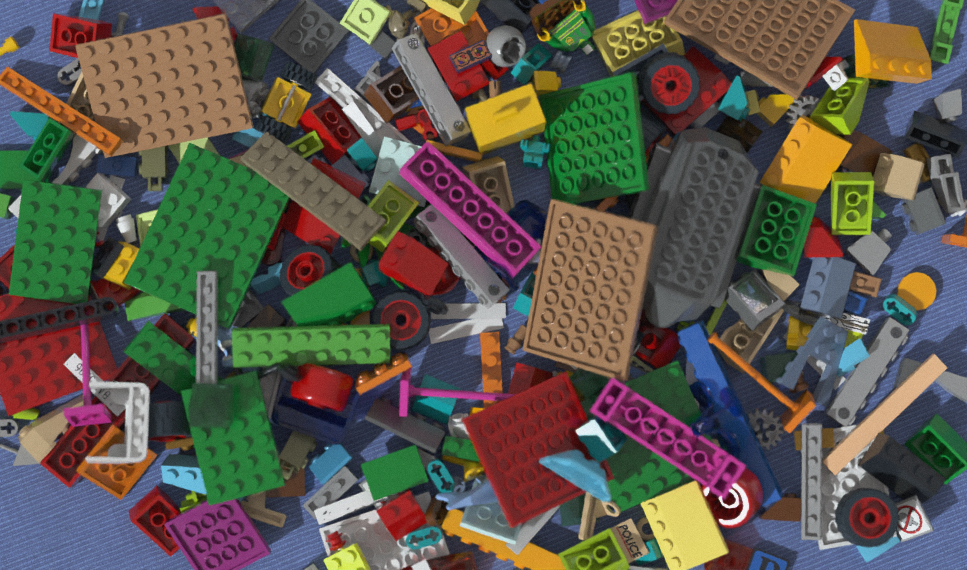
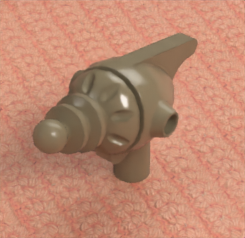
M386 5L385 8L392 12L388 17L389 28L392 35L397 37V41L405 37V34L408 32V19L414 14L410 9L401 14L399 11H393L389 5Z

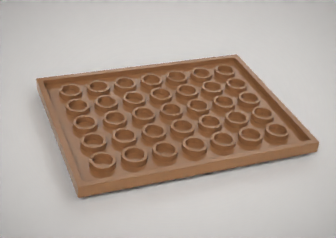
M678 0L665 18L664 24L797 100L850 21L855 9L839 0Z
M226 13L75 45L95 123L123 141L113 156L252 129L254 127ZM103 152L105 158L111 157L105 152Z
M551 199L523 351L621 381H627L658 226Z

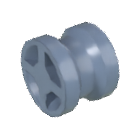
M558 50L550 67L558 68L564 74L571 62L572 56H566L563 54V51Z
M452 476L455 482V488L452 492H463L465 489L464 480L459 476ZM450 481L446 483L447 489L450 488Z

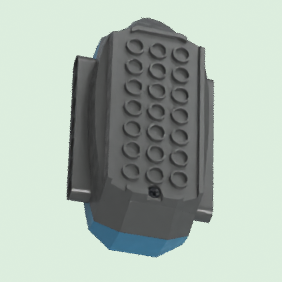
M706 127L677 132L668 147L658 143L653 145L654 147L650 151L646 163L649 190L636 192L628 215L630 219L658 226L640 314V323L647 328H665L679 321L696 320L710 305L716 308L722 305L737 262L736 257L761 187L760 184L755 183L758 170L754 167L741 143Z

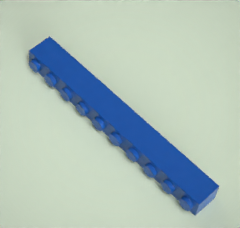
M703 320L681 328L677 336L679 343L687 351V360L695 368V377L703 385V394L711 402V411L719 419L718 425L721 432L726 434L729 449L733 450L736 456L735 459L746 465L745 468L752 471L761 483L763 500L760 507L780 500L783 496L781 487L714 344L707 341L710 335Z

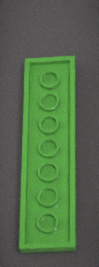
M390 325L232 328L233 368L269 367L279 363L292 366H302L305 363L314 365L390 363Z

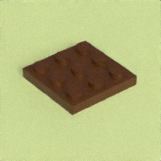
M547 0L542 4L535 5L532 11H530L535 34L545 35L541 28L544 27L549 32L575 10L574 1L577 5L582 4L581 1Z

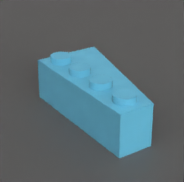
M169 454L161 465L163 482L206 495L197 456Z

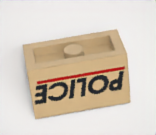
M631 518L610 528L628 564L649 553Z

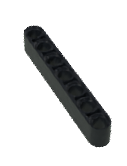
M106 297L0 321V344L112 319L119 314L120 308L113 298ZM113 304L114 308L112 311H105L107 305ZM88 309H95L93 315L86 316ZM70 313H76L73 320H67V316ZM51 317H56V322L49 325L48 320ZM36 321V327L29 329V324ZM12 326H18L15 333H9Z

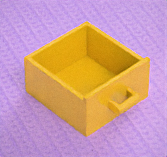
M531 83L465 108L467 122L477 150L480 154L483 153V155L520 142L522 139L525 140L534 135L544 133L546 120Z

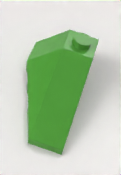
M142 292L125 302L128 321L159 316L164 313L185 311L146 292Z

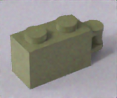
M168 145L139 151V155L142 156V163H139V173L144 179H148L149 192L163 191V179H168ZM153 179H158V184H153Z
M298 425L295 426L279 456L283 476L286 480L290 479L293 471L298 473L301 468L305 469L309 458H307L308 453H313L318 444L315 441L316 434ZM283 467L290 469V471L284 470Z

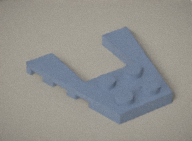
M820 317L807 335L809 339L805 345L798 348L796 351L798 355L793 362L789 361L784 368L787 371L782 378L778 377L776 382L794 389L810 355L827 364L813 393V398L816 403L828 407L848 331Z

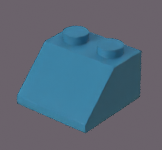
M332 440L325 446L326 452L321 456L317 454L310 461L312 465L309 468L323 485L354 458L339 440L336 442Z

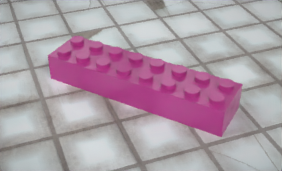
M428 141L401 167L399 174L511 279L541 249V246Z

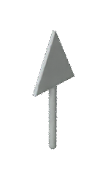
M0 444V448L17 454L13 466L40 464L22 444L19 451Z

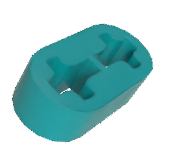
M889 294L885 298L883 308L886 312L904 325H912L915 322L917 311L914 307L896 294ZM893 301L896 303L893 306L889 305V303H892ZM910 313L911 317L906 318L905 314Z
M440 459L431 460L428 463L427 470L441 493L452 492L455 488V482L445 464ZM434 463L441 465L439 468L441 475H438L436 471H431ZM442 477H444L446 482H451L449 489L441 487L443 485Z
M436 526L413 531L407 536L406 544L413 550L436 544L442 538V531ZM434 529V532L439 533V535L436 536L437 540H433L432 538H425L426 535H429L431 533L430 530ZM412 535H415L416 538L423 537V540L418 541L417 546L409 542L412 539Z

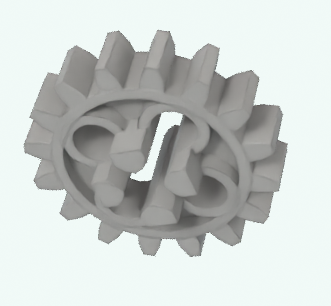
M757 408L756 414L749 412L750 418L748 419L752 428L757 431L756 437L761 447L766 446L767 450H770V444L776 447L777 443L775 440H782V437L779 435L784 434V429L780 428L783 426L782 421L778 422L780 419L779 415L773 416V410L767 413L766 408L763 409V412H760ZM759 417L763 419L766 437L769 438L767 441L762 439V430H759L760 423L756 421ZM774 424L776 427L771 429L769 425Z

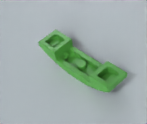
M942 0L930 49L931 61L949 64L953 47L952 41L964 0Z

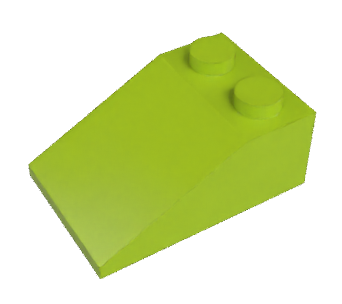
M848 78V81L835 91L829 87L810 115L811 119L835 134L851 135L861 117L869 79Z
M832 172V235H871L874 179L871 172Z
M389 180L368 205L369 208L386 220V224L368 242L382 253L419 204L417 200Z
M610 528L558 554L566 570L630 569L627 559Z

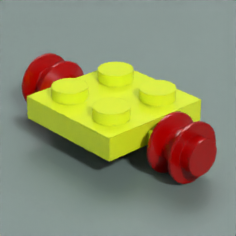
M335 531L327 536L328 540L325 542H330L332 545L329 550H337V553L323 560L328 570H371L357 543L344 549L343 546L347 540L341 539L340 536L343 532L339 534L338 531Z

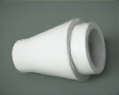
M130 214L117 218L116 226L126 243L136 241L134 218Z

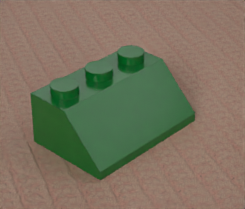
M49 118L19 167L39 181L46 182L52 174L54 167L62 158L64 151L72 142L75 133Z
M937 413L924 422L904 443L914 455L946 478L944 481L945 485L967 470V443Z

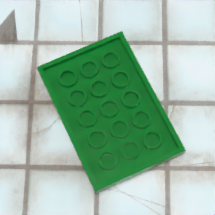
M23 180L9 295L74 304L88 302L102 190Z
M257 371L217 381V389H196L195 387L181 391L209 506L286 486Z

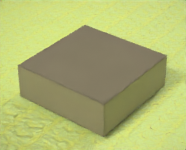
M407 0L408 6L418 12L423 13L426 11L427 4L420 0Z

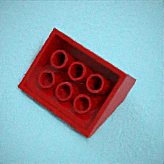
M694 46L683 55L696 68L697 74L700 77L699 95L694 103L685 111L677 114H665L650 107L645 99L641 100L653 116L666 126V130L673 138L677 132L684 131L712 104L723 97L732 84L722 71Z
M313 158L311 165L359 199L365 182ZM292 201L282 227L309 244L321 246L331 254L340 235L297 202Z

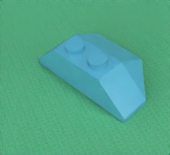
M571 450L539 459V463L602 502H609L612 497L605 471L599 468V463L583 458L584 454Z

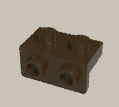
M729 115L726 116L716 130L720 134L738 140L746 153H748L762 133L760 129L746 119H742L740 122Z

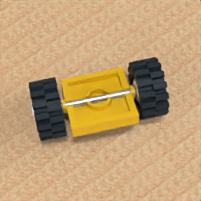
M286 62L280 74L285 80L279 77L275 78L260 111L274 119L261 115L255 128L256 131L263 134L268 132L269 135L274 136L284 144H287L293 131L290 127L296 129L297 121L301 118L311 96L310 93L301 88L311 91L318 77L311 71L291 62Z

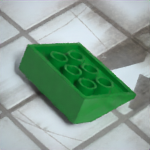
M762 185L736 257L737 262L754 268L794 276L817 204Z
M351 262L282 301L297 326L342 325L377 305L369 287Z

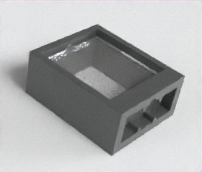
M755 269L749 274L747 272L743 273L736 283L735 281L730 282L724 297L726 302L752 331L776 315L785 305L784 301Z

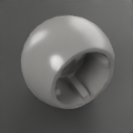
M504 25L494 28L485 40V44L492 55V58L489 60L497 66H514L525 54V39L522 33L512 26Z

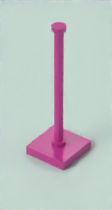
M89 324L81 325L83 406L64 408V417L73 427L112 422L111 414L103 404L91 405V388L89 386V382H91Z
M411 367L402 372L399 416L407 417L410 397H413V395L502 401L515 394L416 388L414 385H411Z

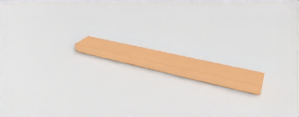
M932 353L822 459V463L836 476L878 433L884 430L947 369L944 363Z

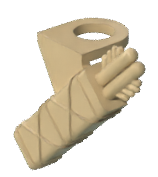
M266 491L247 497V501L242 500L241 504L250 518L281 528L284 526L287 515L265 507Z
M586 492L578 538L587 540L593 537L596 518L605 515L619 516L621 512L617 504L611 500L609 502H602ZM608 505H611L616 512L612 511Z

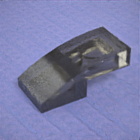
M788 299L784 301L785 305L782 309L802 322L815 325L818 319L822 317V314L804 311L801 308L802 302Z

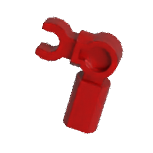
M425 109L420 110L418 115L410 114L395 119L398 131L416 127L420 123V127L424 129L423 139L425 141L428 140L426 136L428 132H432L434 138H437V131L432 128L433 123Z

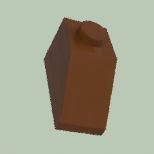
M785 493V497L771 503L759 514V519L800 522L802 499L796 498L797 494Z

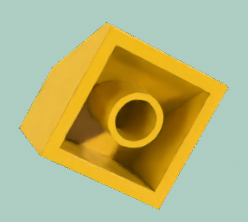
M119 242L124 248L104 276V279L130 290L131 286L125 284L124 281L139 248L126 242Z

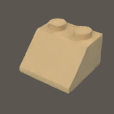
M880 153L873 177L874 192L882 196L914 200L924 163L899 155Z

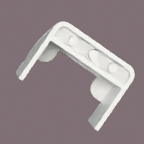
M89 382L91 389L111 390L110 397L112 402L116 405L126 406L124 444L111 446L108 450V457H86V462L123 464L143 461L147 455L148 387L143 383Z

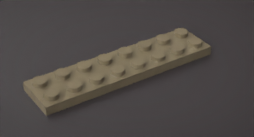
M268 132L264 133L241 157L243 163L359 250H362L386 224V220L274 136L269 135Z

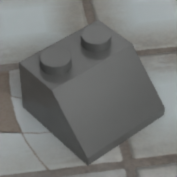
M932 188L917 193L914 200H902V210L905 215L908 214L910 219L909 227L916 235L946 224Z

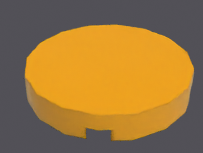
M915 272L901 279L898 284L897 295L918 311L926 309L933 303L937 290L935 283L929 276L924 273Z

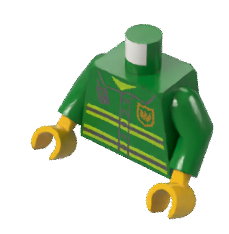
M580 0L582 3L580 5H577L574 1L575 10L549 32L546 28H541L545 35L540 36L537 34L540 41H546L552 47L564 52H575L580 48L587 56L594 51L595 48L589 40L595 35V18L586 6L585 0Z

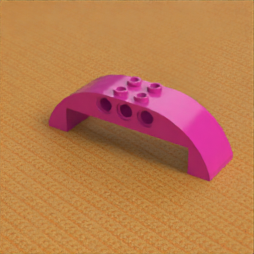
M611 378L590 410L705 485L723 499H725L746 465L614 378Z

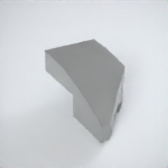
M378 61L372 65L367 71L366 76L354 89L356 93L367 101L368 99L365 97L364 92L371 83L381 78Z

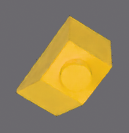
M534 71L533 84L536 96L558 91V88H561V79L556 76V72Z
M788 94L769 95L767 99L762 97L758 102L760 112L756 114L772 127L789 109V105H793L795 98Z

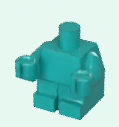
M534 135L532 141H524L522 139L520 149L525 151L522 167L541 170L543 154H548L550 144L540 142V136Z
M372 259L369 261L370 265L359 270L368 287L378 284L379 288L387 286L388 276L379 272V260Z

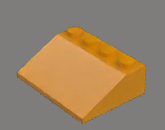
M859 19L854 20L856 77L915 84L932 79L931 59L917 27Z
M801 115L760 183L816 204L830 182L832 172H836L853 144L807 116Z

